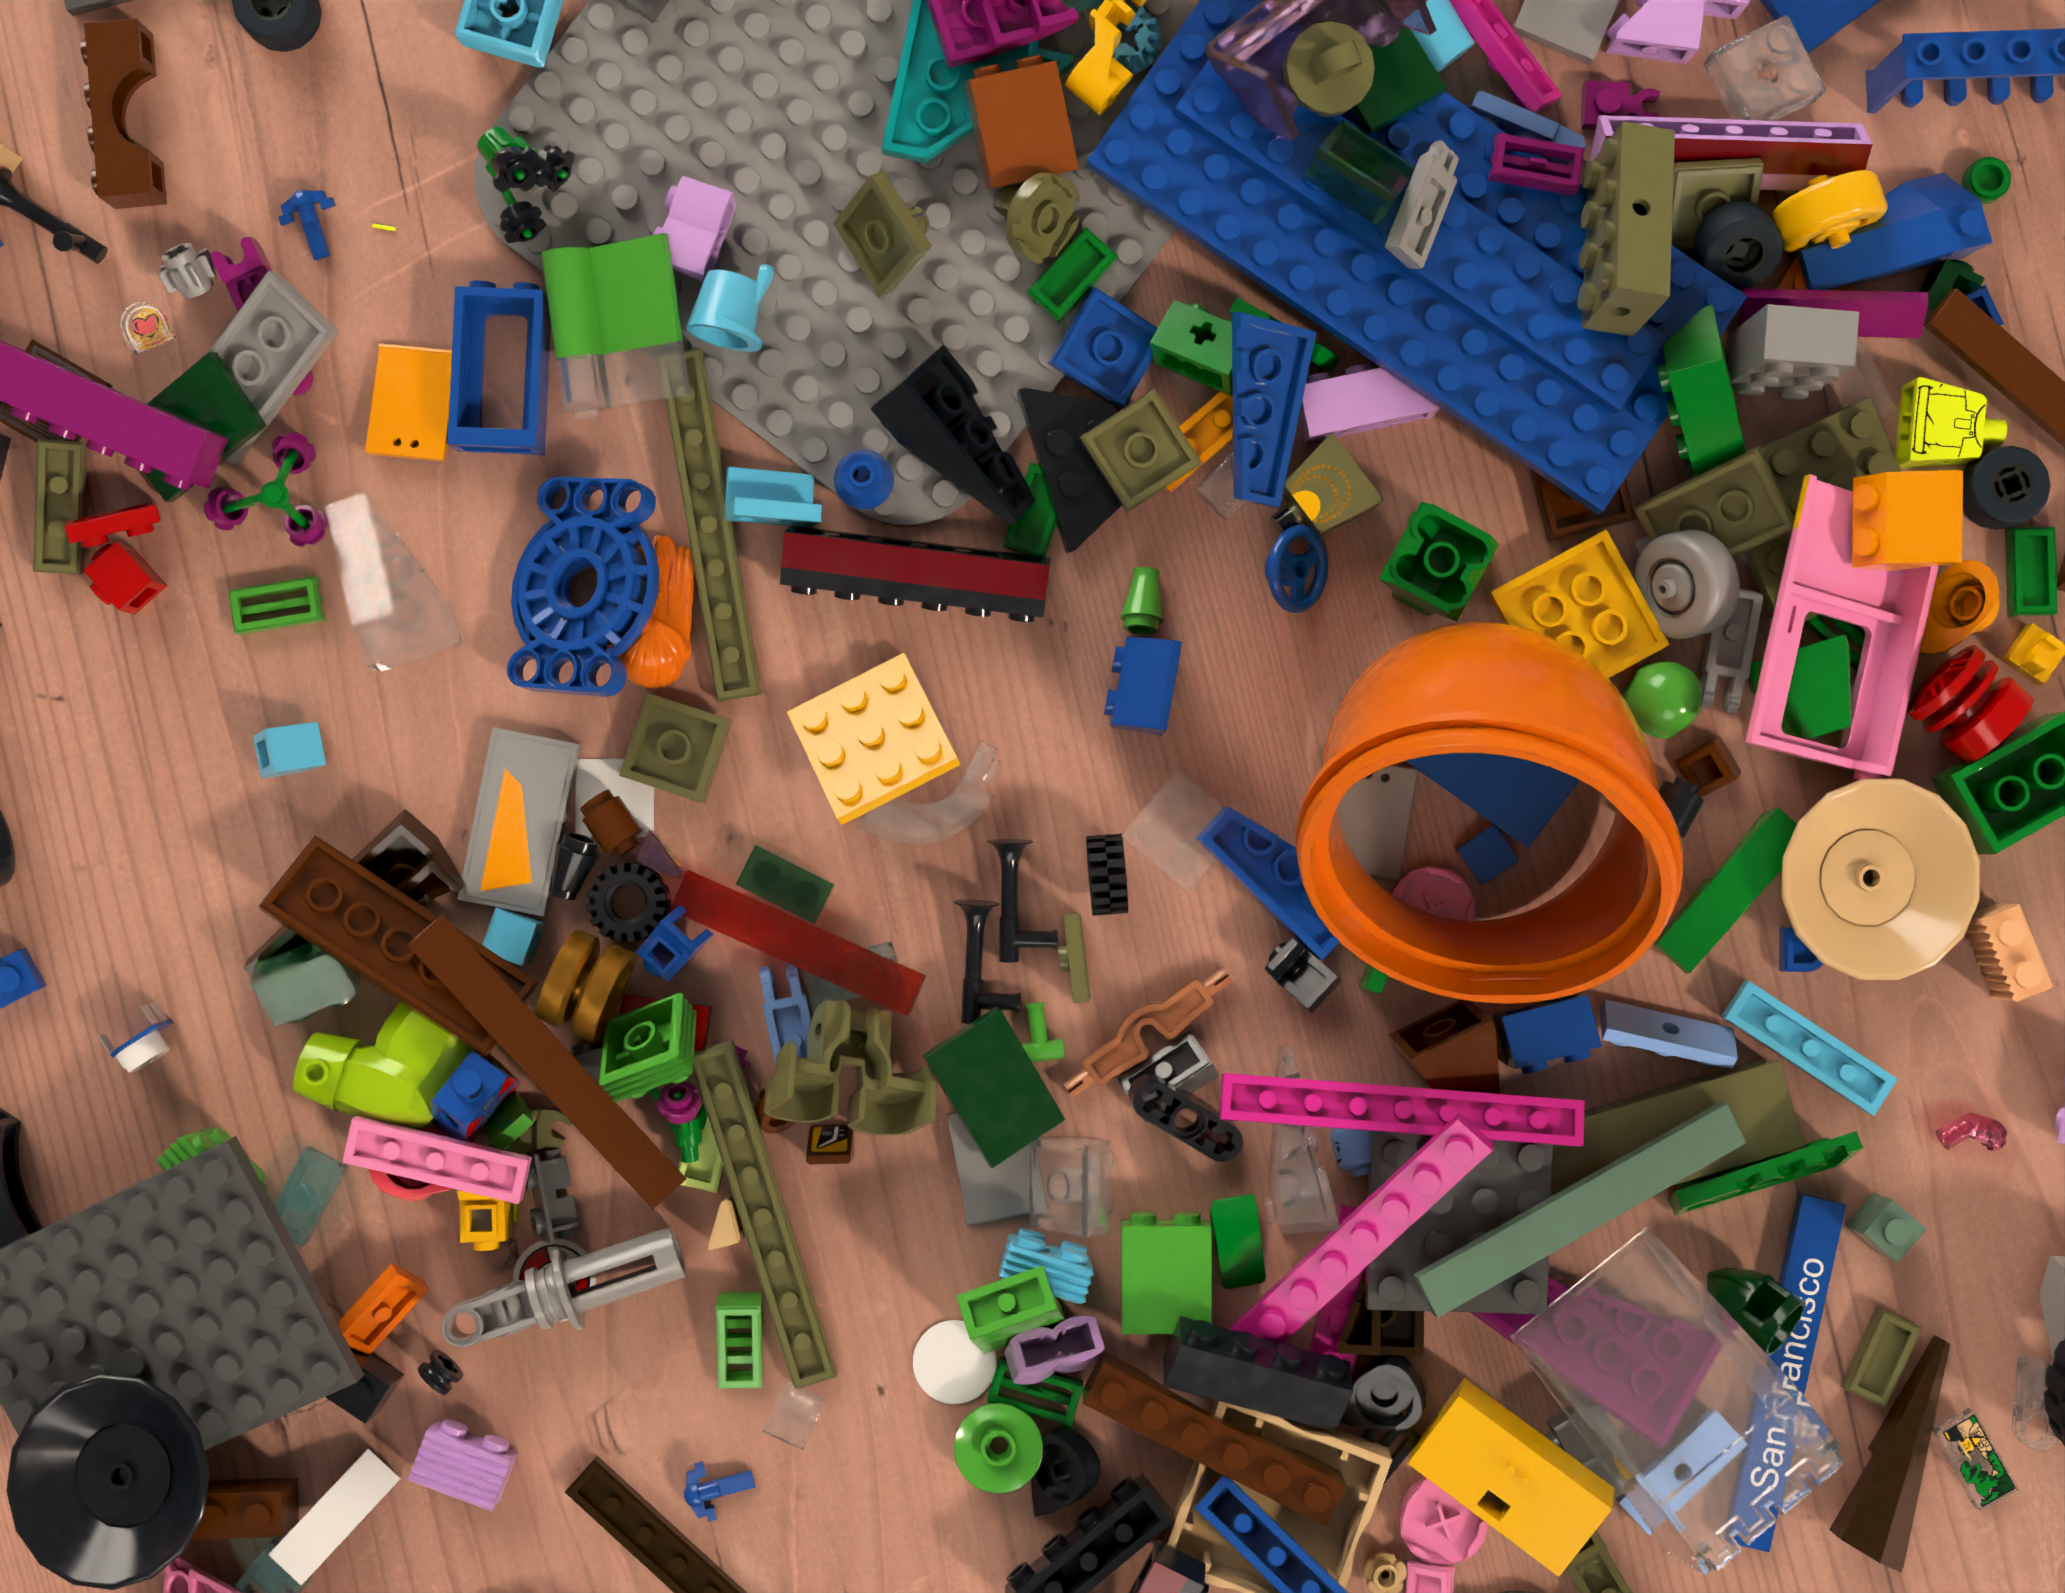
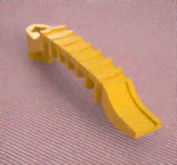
M1103 0L1104 2L1098 10L1093 9L1089 13V28L1095 32V45L1073 69L1065 83V86L1098 115H1102L1109 109L1133 76L1126 67L1113 57L1114 50L1119 46L1122 37L1121 31L1116 26L1121 23L1127 28L1136 15L1133 9L1125 3L1126 0ZM1147 0L1130 1L1140 9Z

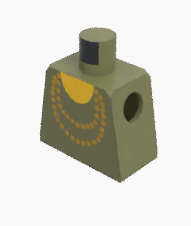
M1332 433L1285 481L1282 496L1288 504L1270 518L1281 534L1291 526L1305 525L1315 530L1319 536H1322L1372 511L1384 499L1335 434Z

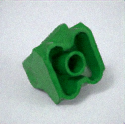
M1421 502L1416 512L1412 511L1408 519L1407 528L1379 580L1392 589L1391 596L1414 610L1426 616H1431L1435 613L1457 622L1485 569L1491 562L1499 543L1490 534L1433 504Z
M1840 635L1798 648L1781 724L1782 731L1787 735L1810 739L1852 726L1850 654L1847 636ZM1763 659L1751 663L1748 683L1754 694H1756Z

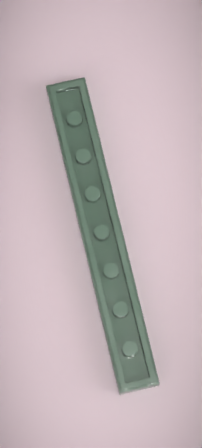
M1720 1101L1416 1272L1413 1276L1432 1314L1439 1318L1746 1144V1141L1728 1104Z

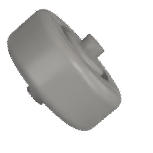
M1685 530L1659 536L1642 550L1635 564L1633 578L1655 616L1661 632L1666 637L1687 639L1711 633L1722 627L1735 610L1740 587L1737 566L1725 545L1709 533L1699 530Z

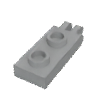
M1441 140L1434 142L1430 146L1429 151L1420 156L1384 246L1406 267L1411 269H1423L1457 183L1454 171L1459 158Z

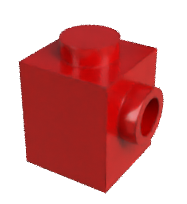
M118 541L106 544L98 549L91 558L93 562L83 570L93 581L90 589L101 601L107 605L112 603L118 610L134 615L167 587V584L134 547Z

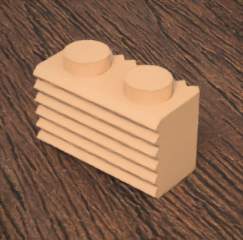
M1999 903L1973 914L1966 930L1969 933L1967 940L1972 941L1970 948L1976 950L1974 956L1979 958L1977 964L1982 966L1980 972L1986 974L1984 981L1989 982L1987 989L1992 990L1990 997L2018 1002L2053 987L2020 904Z

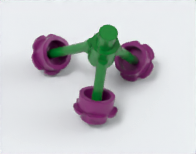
M289 432L286 436L280 434L273 440L272 448L274 451L272 457L275 465L280 470L274 481L263 485L260 493L244 497L237 490H225L223 487L214 488L208 493L209 500L204 504V512L207 519L214 521V525L218 529L232 530L234 525H240L246 518L248 507L264 503L270 508L282 509L287 514L284 527L290 535V541L294 545L304 547L307 544L315 545L325 536V528L328 526V518L322 511L318 512L309 505L294 507L289 502L290 492L285 486L289 474L303 472L310 467V462H313L316 458L314 445L308 443L307 438L300 433Z
M735 1045L744 1071L746 1066L750 1067L751 1065L749 1061L745 1060L748 1051ZM681 1082L678 1084L671 1083L661 1091L657 1087L649 1090L648 1093L655 1102L657 1110L663 1114L672 1133H674L675 1146L680 1147L681 1162L692 1163L698 1161V1145L702 1142L701 1130H704L708 1115L704 1102L699 1110L701 1096L697 1094V1087L688 1082Z

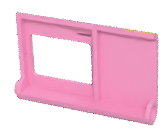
M1805 475L1745 743L1854 771V780L1890 778L1894 769L1939 565L1896 571L1852 568L1853 492L1819 481L1817 476ZM1808 612L1862 627L1865 631V639L1851 697L1852 726L1844 729L1842 742L1838 747L1787 735L1781 728L1804 620Z

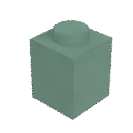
M1874 1192L1845 1225L1879 1255L1897 1263L1927 1229L1893 1199Z

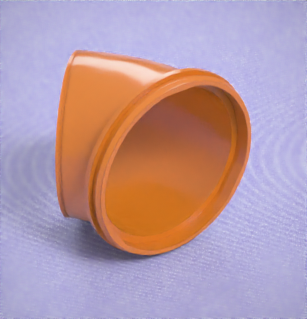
M1463 622L1426 630L1393 646L1362 672L1348 690L1332 721L1325 744L1323 768L1317 773L1306 791L1296 827V854L1300 877L1313 908L1328 930L1353 954L1378 971L1418 989L1468 1001L1509 1004L1552 1000L1585 991L1614 978L1636 962L1660 936L1676 906L1683 877V847L1679 830L1671 811L1659 794L1657 778L1645 737L1620 692L1599 669L1562 642L1538 631L1495 622ZM1484 753L1524 759L1569 774L1601 792L1617 810L1608 836L1595 859L1583 874L1556 897L1521 914L1500 919L1466 921L1426 913L1393 896L1378 884L1365 870L1351 849L1340 823L1337 806L1353 784L1390 765L1429 755Z

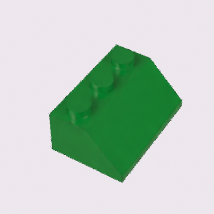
M1713 305L1706 306L1663 345L1666 364L1657 366L1663 393L1672 391L1674 399L1666 401L1672 427L1681 425L1683 432L1675 435L1681 461L1690 459L1694 476L1746 452L1738 408Z

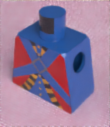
M472 1051L431 1101L432 1125L448 1137L473 1143L520 1085V1081L487 1057L484 1058L477 1052Z

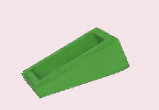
M721 1292L718 1294L716 1303L718 1389L762 1388V1293ZM752 1328V1333H728V1329ZM728 1347H752V1351L727 1352ZM727 1364H753V1370H727Z

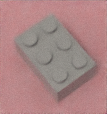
M1767 304L1727 335L1725 358L1732 387L1738 388L1737 393L1744 396H1760L1765 394V391L1781 392V397L1784 399L1800 400L1808 398L1809 394L1823 389L1824 385L1838 380L1840 375L1855 367L1859 312Z

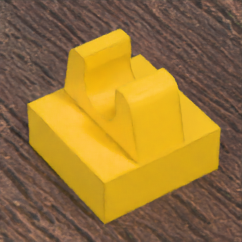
M2034 623L2024 626L2001 661L2034 684L2041 685L2046 683L2065 655V645L2049 632H2045Z

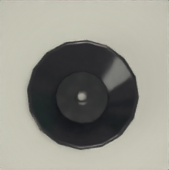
M102 1373L63 1385L31 1412L11 1450L6 1492L15 1530L41 1566L72 1585L116 1590L154 1578L185 1552L205 1515L210 1470L200 1431L176 1398L142 1378ZM121 1468L127 1472L128 1479L126 1483L120 1479L119 1471Z

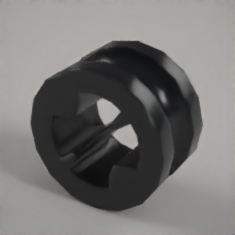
M434 1350L429 1355L430 1362H423L418 1367V1372L425 1383L432 1389L446 1395L452 1389L451 1382L458 1383L463 1378V1373L460 1367L448 1355L439 1350Z

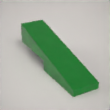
M1779 807L1762 813L1714 875L1701 883L1653 945L1686 974L1691 973L1782 870V858L1797 823Z

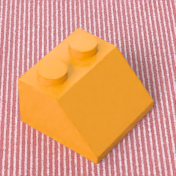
M1963 471L1885 472L1853 478L1852 568L1896 571L1962 563Z

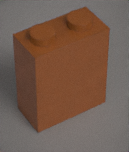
M1042 55L1027 57L1016 61L1018 69L1001 72L999 64L973 70L975 78L964 82L987 190L1024 182L1041 172L1060 174L1079 169L1056 60L1044 63Z

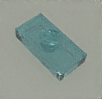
M311 1146L304 1148L274 1204L293 1243L300 1247L307 1245L348 1168L343 1163Z

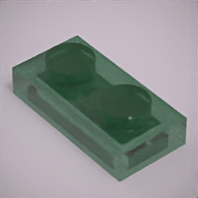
M758 845L754 846L736 882V885L813 924H816L836 885Z

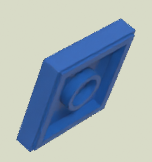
M1093 287L1089 290L1048 364L1106 402L1114 404V407L1122 410L1127 405L1153 359L1150 341L1158 328L1098 288Z

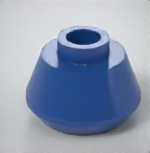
M861 449L850 452L840 460L834 473V486L837 494L843 502L856 509H872L881 505L891 494L894 485V474L889 462L881 454L872 450ZM859 470L857 476L854 477V473Z

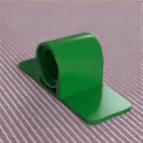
M1245 1194L1214 1200L1211 1203L1209 1215L1219 1258L1223 1287L1232 1289L1264 1282L1266 1280L1255 1195Z

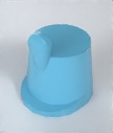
M1428 0L1404 19L1438 74L1459 59L1475 44L1449 0Z
M762 264L759 268L757 282L735 272L709 270L705 275L686 326L688 333L703 342L717 347L746 352L759 351L763 342L755 332L760 301L773 280L774 268L770 265Z

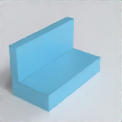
M727 467L724 520L811 528L821 523L822 505L813 504L814 477L812 474Z

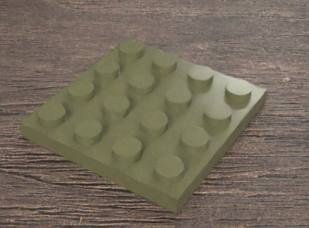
M1871 397L1862 399L1760 447L1794 516L1805 475L1817 476L1819 481L1853 492V478L1885 472H1902ZM1792 531L1744 552L1758 589L1764 595L1763 600L1771 619L1773 618ZM1808 612L1804 622L1820 614Z

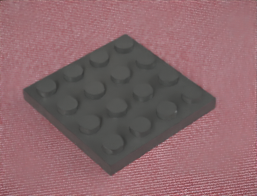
M1370 1131L1368 1197L1433 1136ZM1491 1140L1494 1143L1493 1151L1366 1267L1364 1306L1367 1310L1431 1311L1413 1274L1550 1198L1553 1145ZM1549 1255L1449 1312L1547 1314Z

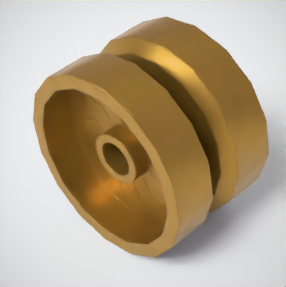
M575 929L566 939L551 966L538 999L536 1016L540 1020L558 1027L566 1023L573 1015V1034L590 1042H597L604 1034L606 1020L613 1018L621 1002L634 968L636 953L618 945H611L600 955L599 937L583 930Z

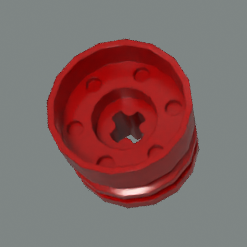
M1976 645L1964 648L1931 672L1910 699L1906 711L1915 721L1924 719L1922 726L1928 733L1936 732L1947 726L1940 742L1962 764L1972 763L1997 747L2023 721L2034 702L2033 697L2010 676L1992 683L1999 667L1993 660L1984 661L1986 655Z

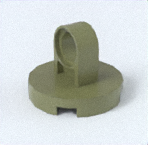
M1329 21L1314 24L1295 38L1288 50L1282 71L1285 87L1298 106L1301 108L1305 106L1311 112L1319 113L1318 116L1330 117L1344 114L1363 100L1372 86L1375 66L1372 50L1360 33L1349 25Z
M1052 172L1035 174L1026 180L1019 190L1004 186L993 204V208L1007 218V239L1013 252L1036 264L1044 263L1042 260L1048 256L1058 257L1071 242L1078 226L1079 216L1073 214V199L1079 201V193L1072 181Z

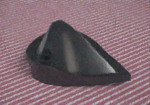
M1385 1355L1378 1357L1364 1367L1353 1379L1354 1392L1340 1423L1382 1431L1408 1429L1416 1424L1426 1407V1391L1422 1378L1414 1365L1404 1356ZM1404 1410L1408 1411L1406 1414L1402 1413Z
M1067 1425L1052 1428L1041 1435L1043 1442L1042 1459L1037 1472L1031 1479L1035 1517L1053 1513L1073 1504L1089 1493L1098 1482L1101 1466L1096 1451L1083 1435Z

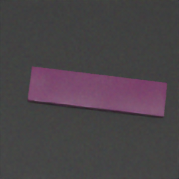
M1742 288V293L1747 298L1739 309L1737 328L1767 304L1859 312L1858 337L1921 338L1929 303L1928 292Z

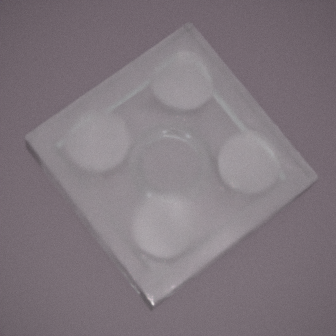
M1177 768L1122 833V838L1188 893L1216 860L1195 839L1224 807Z

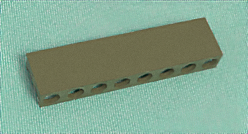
M1760 1058L1736 1065L1733 1069L1726 1068L1584 1110L1583 1146L1553 1145L1551 1196L1720 1101L1728 1104L1746 1144L1673 1185L1805 1147L1780 1061Z

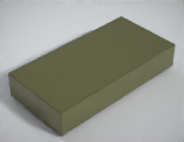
M1876 1306L1840 1387L1886 1408L1922 1327Z

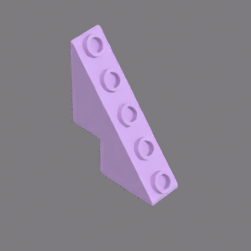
M1638 0L1636 4L1640 9L1631 18L1623 14L1606 32V35L1611 39L1606 47V53L1687 64L1699 50L1703 15L1737 19L1749 5L1750 0Z

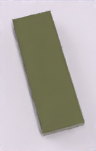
M37 439L33 572L83 575L84 548H82L80 541L69 544L64 525L67 521L85 517L87 447H85L86 443Z

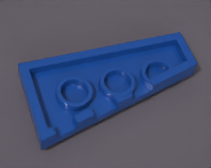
M1232 312L1234 499L1280 508L1316 331L1243 312Z
M1224 807L1196 837L1195 840L1317 959L1323 961L1340 942L1319 918L1306 894L1300 877L1296 847L1230 807Z

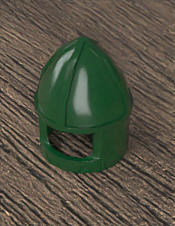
M1724 1268L1707 1274V1296L1715 1316L1728 1329L1731 1335H1737L1766 1357L1774 1354L1784 1344L1804 1313L1806 1302L1776 1282L1772 1275H1764L1755 1270Z

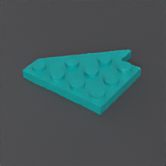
M913 0L881 148L882 155L927 163L973 133L974 128L964 87V82L975 78L973 70L996 64L1000 65L1001 72L1018 69L1017 60L1042 55L1044 63L1057 61L1059 75L1061 76L1073 68L1074 55L1039 48L1040 39L987 59L948 69L926 0Z

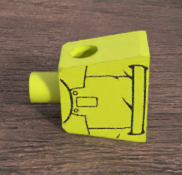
M1917 377L1901 388L1895 456L1900 468L1966 464L1980 458L1983 445L2001 446L2004 443L2007 435V422L2001 419L1985 418L1987 399L1983 394L1931 379Z

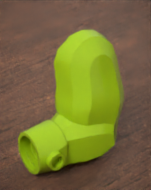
M398 1002L397 1007L386 1019L378 1033L375 1045L366 1046L364 1041L321 1032L314 1033L307 1041L298 1060L294 1073L293 1091L338 1112L341 1110L354 1117L358 1115L404 1127L433 1126L431 1101L468 1054L474 1050L401 1002Z

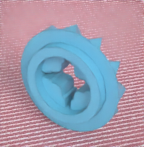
M1128 5L1135 12V19L1127 28L1121 23L1118 25L1120 28H1124L1126 32L1138 30V33L1134 36L1136 47L1134 50L1126 42L1121 43L1114 50L1113 57L1132 74H1135L1149 67L1158 56L1162 33L1160 32L1156 17H1152L1145 11L1143 6L1139 9L1136 6ZM1092 32L1093 47L1095 45V32Z

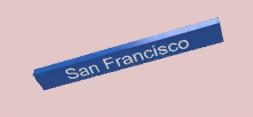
M1798 1192L1778 1283L1805 1301L1806 1307L1799 1323L1784 1344L1769 1357L1762 1354L1743 1439L1746 1445L1741 1449L1722 1539L1727 1543L1770 1552L1846 1209V1204Z

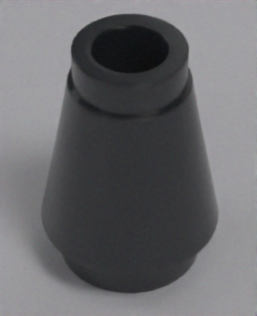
M565 832L562 841H557L552 886L550 889L552 895L565 900L573 901L576 899L577 893L580 891L599 857V853L596 852L598 846L596 840L582 834Z

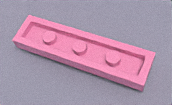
M357 1115L351 1120L342 1163L519 1204L523 1200L532 1157Z

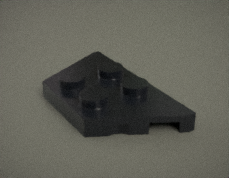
M1022 388L1016 393L1048 497L1056 516L1065 552L1068 554L1075 551L1122 506L1079 439L1082 435L1116 414L1114 404Z

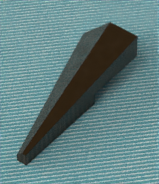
M406 809L352 859L422 906H426L431 899L450 891L452 894L457 893L464 887L462 877L439 838ZM283 925L247 959L244 969L256 978L261 976L266 969L287 960L291 963L301 959L304 953L317 947Z
M1365 1268L1339 1338L1336 1353L1423 1357L1424 1311L1367 1310L1364 1306Z
M1936 1335L1932 1337L1870 1443L1868 1449L1873 1452V1455L1829 1529L1842 1541L1875 1561L1900 1573L1905 1563L1950 1347L1948 1342Z

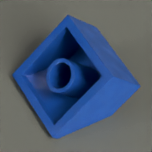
M1127 637L1124 647L1116 646L1111 672L1120 673L1117 691L1108 689L1104 715L1112 717L1110 727L1159 736L1166 732L1182 646L1181 641Z

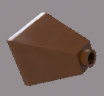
M1459 1000L1389 1034L1394 1046L1431 1089L1500 1094L1496 1027L1492 1019L1472 1001Z

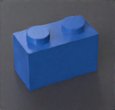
M1576 993L1494 1014L1506 1064L1514 1069L1521 1068L1522 1074L1547 1069V1061L1560 1057L1564 1058L1565 1063L1591 1057L1589 1050L1602 1047L1588 994Z

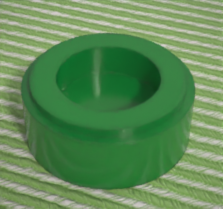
M1984 157L1977 160L1966 169L1962 177V187L1980 199L1981 204H1989L1996 201L2008 191L2011 185V173L2008 166L2002 160L1995 157Z

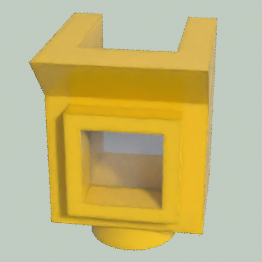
M456 1190L460 1202V1243L473 1242V1250L476 1251L495 1250L500 1248V1242L506 1241L513 1236V1203Z

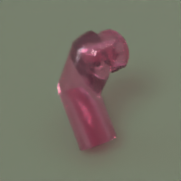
M1966 1113L1935 1131L1938 1140L1947 1150L1969 1138L1981 1142L1990 1151H1998L2007 1143V1130L2000 1121L1976 1113Z

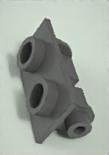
M560 1148L542 1151L543 1160H539L538 1154H525L532 1157L525 1186L527 1192H533L535 1208L530 1209L532 1229L535 1235L541 1234L542 1241L548 1243L555 1242L553 1232L558 1231L559 1239L577 1235L575 1227L579 1226L573 1195L558 1198L556 1196L555 1190L571 1186L566 1155H561Z

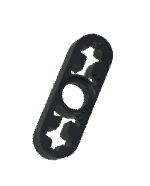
M1142 1075L1131 1084L1128 1092L1129 1101L1136 1113L1143 1119L1215 1161H1229L1240 1152L1243 1144L1240 1131L1232 1121L1219 1120V1112L1157 1075ZM1156 1090L1162 1102L1167 1104L1165 1110L1151 1100L1145 1104L1142 1095L1145 1092L1152 1094ZM1185 1108L1196 1110L1197 1118L1191 1126L1186 1128L1175 1126L1174 1120L1179 1111ZM1207 1125L1212 1132L1219 1136H1223L1226 1133L1229 1140L1225 1144L1222 1142L1215 1144L1210 1135L1204 1132Z

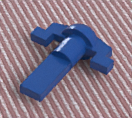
M298 190L289 200L281 205L283 215L278 217L280 225L285 226L295 222L292 213L298 211L314 260L318 261L329 257L331 254L314 205L320 203L321 209L327 210L336 206L334 198H327L325 191Z
M703 1461L694 1463L695 1470L687 1472L684 1499L698 1518L707 1516L708 1522L717 1520L714 1504L705 1507L704 1501L755 1488L752 1470L699 1484L698 1478L706 1476Z

